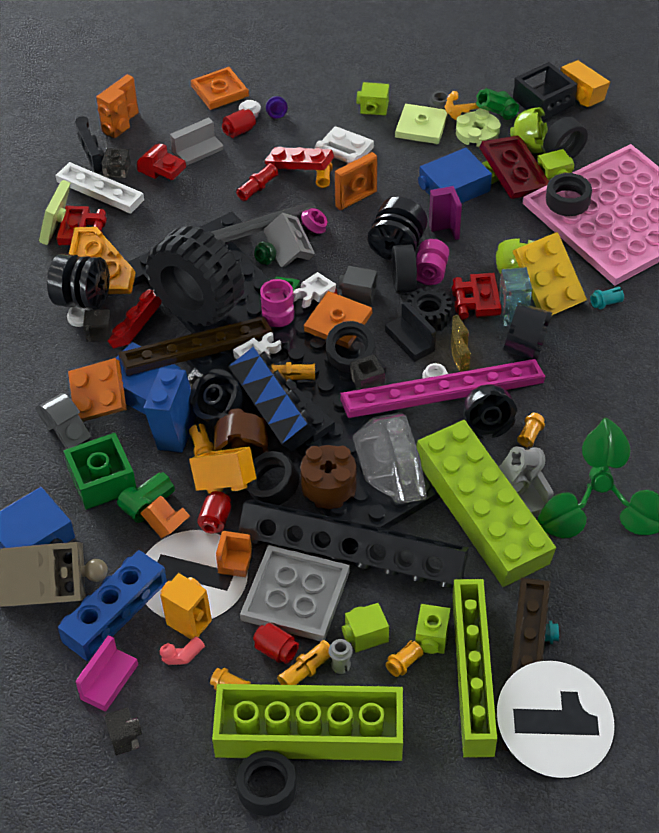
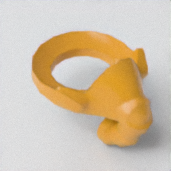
M452 91L449 94L444 107L447 114L454 120H457V117L462 112L468 113L472 109H479L476 103L454 105L453 100L458 99L457 91Z

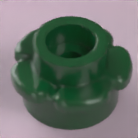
M259 242L255 247L254 256L260 264L269 265L276 258V249L269 242Z

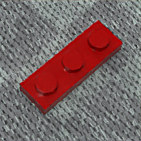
M275 147L265 159V164L271 163L277 169L325 170L335 156L332 149Z
M147 290L141 294L138 304L128 310L125 320L112 330L113 334L107 341L112 348L129 345L161 305V299L156 297L153 291Z

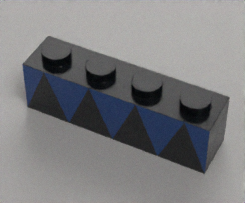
M252 347L229 365V368L281 444L293 452L317 433L312 425L315 420L307 409L304 408L302 410L298 403L301 400L292 389L288 391L285 386L287 380L279 370L274 371L271 366L274 364L272 358L265 351L260 353L255 347Z

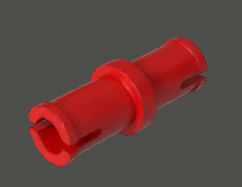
M269 163L257 174H252L244 185L236 189L237 196L242 201H247L257 191H262L269 181L278 176L277 168Z

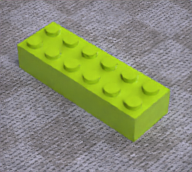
M465 419L417 441L414 459L502 587L551 564L556 546Z
M217 684L212 737L215 758H247L253 753L267 750L278 752L288 759L402 761L403 687Z

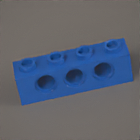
M140 550L132 557L126 558L121 567L112 576L106 577L101 586L92 595L86 596L81 605L72 614L63 618L58 626L62 643L88 661L97 652L107 636L113 637L167 582L165 568Z

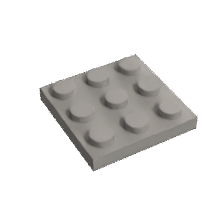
M268 545L241 610L240 620L260 626L272 623L290 634L317 641L325 640L350 573V565Z

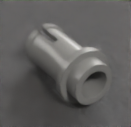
M344 639L335 640L329 647L332 669L338 674L345 673V666L347 671L351 667L350 657L353 650L351 644Z

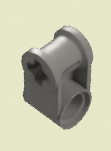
M513 447L499 466L519 496L528 490L532 481L543 469L545 454L537 447L530 448L529 450H525L523 447Z

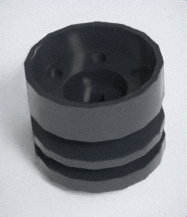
M392 197L385 200L368 232L367 240L370 248L380 257L392 261L393 246L412 244L416 252L420 239L427 227L428 218L425 211L419 204L404 197Z
M72 254L56 255L50 264L47 275L48 295L53 304L96 310L105 303L110 286V274L108 265L103 258L79 257Z

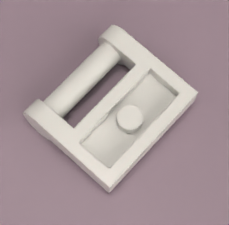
M335 126L322 141L319 140L316 143L315 148L332 149L334 158L349 164L367 155L374 148V140Z

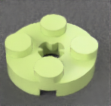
M479 108L474 112L457 117L456 136L466 145H469V142L477 143L476 147H479L482 141L498 139L501 124L494 115L489 114L488 110Z

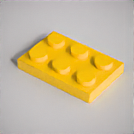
M558 232L512 251L537 308L552 312V315L587 300Z

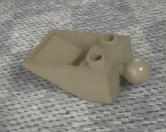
M81 542L0 548V607L83 601L86 597L85 577L93 582L102 581L108 573L107 565L101 559H92L84 565L83 543ZM67 553H72V563L70 564L65 561ZM70 581L74 582L73 592H68L66 589V585Z

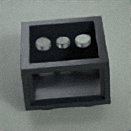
M547 62L515 77L513 99L526 110L541 107L545 116H541V119L544 121L575 105L578 84L553 64ZM546 71L545 82L533 88L525 82V80Z

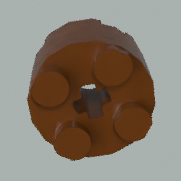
M232 409L228 412V415L218 420L215 425L214 451L250 447L252 459L268 452V423L264 418L244 413L241 409Z
M333 445L311 446L306 450V455L302 459L300 467L303 496L313 501L318 508L334 509L342 507L343 502L350 497H354L357 487L356 463L350 450L346 446Z

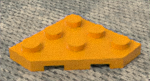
M75 227L69 254L78 255L79 257L103 258L108 265L110 274L108 294H131L136 274L131 265L97 227Z

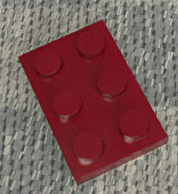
M511 136L481 142L479 146L481 152L510 199L524 197L548 185L549 180L521 137Z

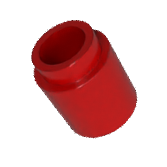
M241 109L223 118V132L231 138L248 132L256 125L255 116L250 109Z
M213 491L205 498L197 519V523L203 531L210 534L223 531L231 509L230 497L223 492Z
M268 623L265 626L261 625L253 637L255 649L278 663L284 662L288 664L291 662L299 648V643L295 641L293 636L272 623Z

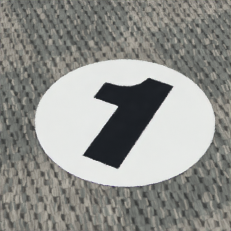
M189 530L175 533L156 543L146 555L165 568L167 582L172 581L178 573L186 578L192 577L207 590L212 618L229 610L241 597L246 587L248 572L246 577L218 573L216 551L221 535L206 533L203 530ZM161 588L146 605L154 613L165 618L160 597Z
M558 661L531 663L516 671L506 681L499 695L497 721L500 733L511 753L528 768L550 777H575L592 770L608 753L614 736L612 708L601 687L582 670Z

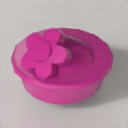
M311 208L302 212V225L316 234H322L326 231L328 221L320 210Z

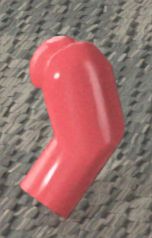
M194 637L184 648H175L173 644L167 643L160 648L159 652L164 663L168 665H185L205 645L201 639Z

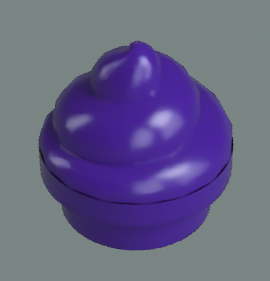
M273 96L266 103V112L272 118H281L287 112V102L282 97Z

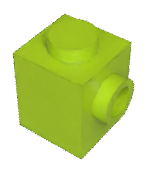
M363 82L362 90L357 91L356 103L360 104V114L387 115L389 84Z
M564 149L538 155L537 163L548 180L562 173H572L574 170V161L567 155Z
M379 603L366 607H356L350 612L345 613V625L342 626V632L345 640L352 643L355 652L389 642V625Z
M421 604L415 642L421 646L423 652L428 654H444L449 628L450 608Z

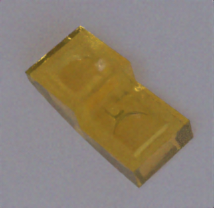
M455 315L452 320L451 351L459 372L469 370L470 366L469 332L459 316Z

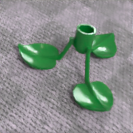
M605 417L588 434L582 445L583 458L593 467L589 473L591 483L587 484V490L582 501L578 504L577 498L572 493H560L553 496L539 513L537 521L548 534L560 538H571L578 535L584 529L587 522L586 514L581 509L585 507L593 489L600 493L612 490L626 506L620 513V521L628 531L639 535H651L659 532V494L651 490H641L633 494L629 502L614 484L609 466L613 468L623 467L630 456V445L620 427Z

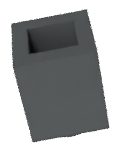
M348 266L345 275H341L339 280V289L342 290V296L358 303L371 305L377 289V271Z

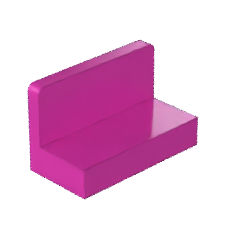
M107 636L76 680L80 699L105 712L138 666L136 658L117 650L113 637Z

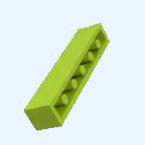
M455 579L452 600L463 757H495L497 732L484 579Z

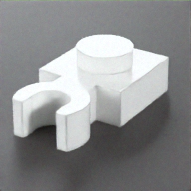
M317 272L303 281L301 288L294 290V302L298 299H303L302 307H309L311 300L314 299L320 302L328 291L334 293L336 284Z
M267 333L260 342L253 338L233 349L234 357L238 359L252 347H255L260 353L265 351L268 355L269 353H277L282 349L281 341L278 340L272 343L274 341L273 333Z

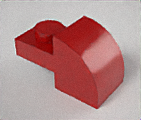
M155 144L137 161V171L154 179L161 175L173 180L186 168V161L167 153V146L164 144Z

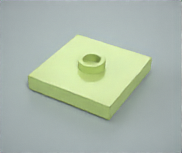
M405 104L395 131V137L439 144L448 114L444 109Z
M63 180L60 182L45 210L39 238L42 244L48 245L59 222L63 221L71 184L68 181Z

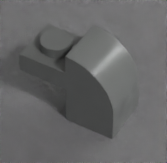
M60 393L35 408L48 431L54 429L65 449L77 446L92 437L78 415L80 413L79 409L66 394Z

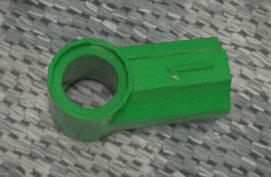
M486 88L480 90L476 95V105L479 108L500 114L505 120L514 118L519 112V105L506 91L497 92Z
M159 472L137 489L135 487L125 489L119 495L117 505L135 522L140 523L145 521L140 513L159 496H163L165 499L175 492V487L164 472Z

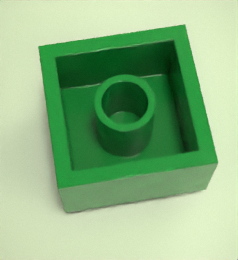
M116 433L63 450L68 471L85 510L117 499L129 487L136 488L134 472Z

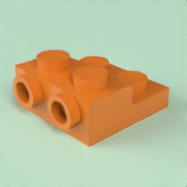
M127 74L96 96L102 132L116 138L130 128L129 120L139 113L134 77Z

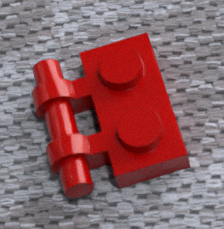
M66 206V213L57 235L58 245H71L75 227L93 225V227H97L102 232V228L105 227L107 220L105 217L106 211L98 209L96 213H90L87 206Z
M495 273L470 274L469 282H463L460 277L453 279L452 294L456 297L454 305L460 319L468 318L469 310H475L476 317L501 315L502 307ZM472 294V297L466 298L465 295Z

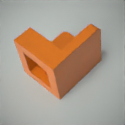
M159 496L140 513L161 539L171 534L190 517L184 508L175 512L163 496Z
M222 531L216 551L218 573L246 577L252 557L250 535Z

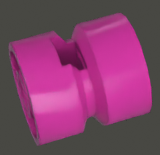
M427 239L419 245L416 257L418 282L425 285H437L444 279L449 257V248L444 242L437 239Z
M274 279L264 283L260 289L262 317L264 316L269 326L284 327L290 324L294 319L293 287L289 282L281 279Z

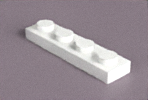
M71 162L56 174L58 183L63 180L71 183L70 188L130 214L144 201V194Z

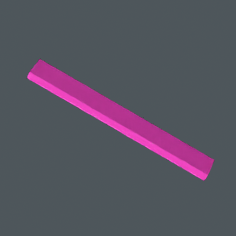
M536 359L343 392L341 393L340 400L348 418L467 397L473 389L480 385L492 384L508 390L544 383L545 375Z

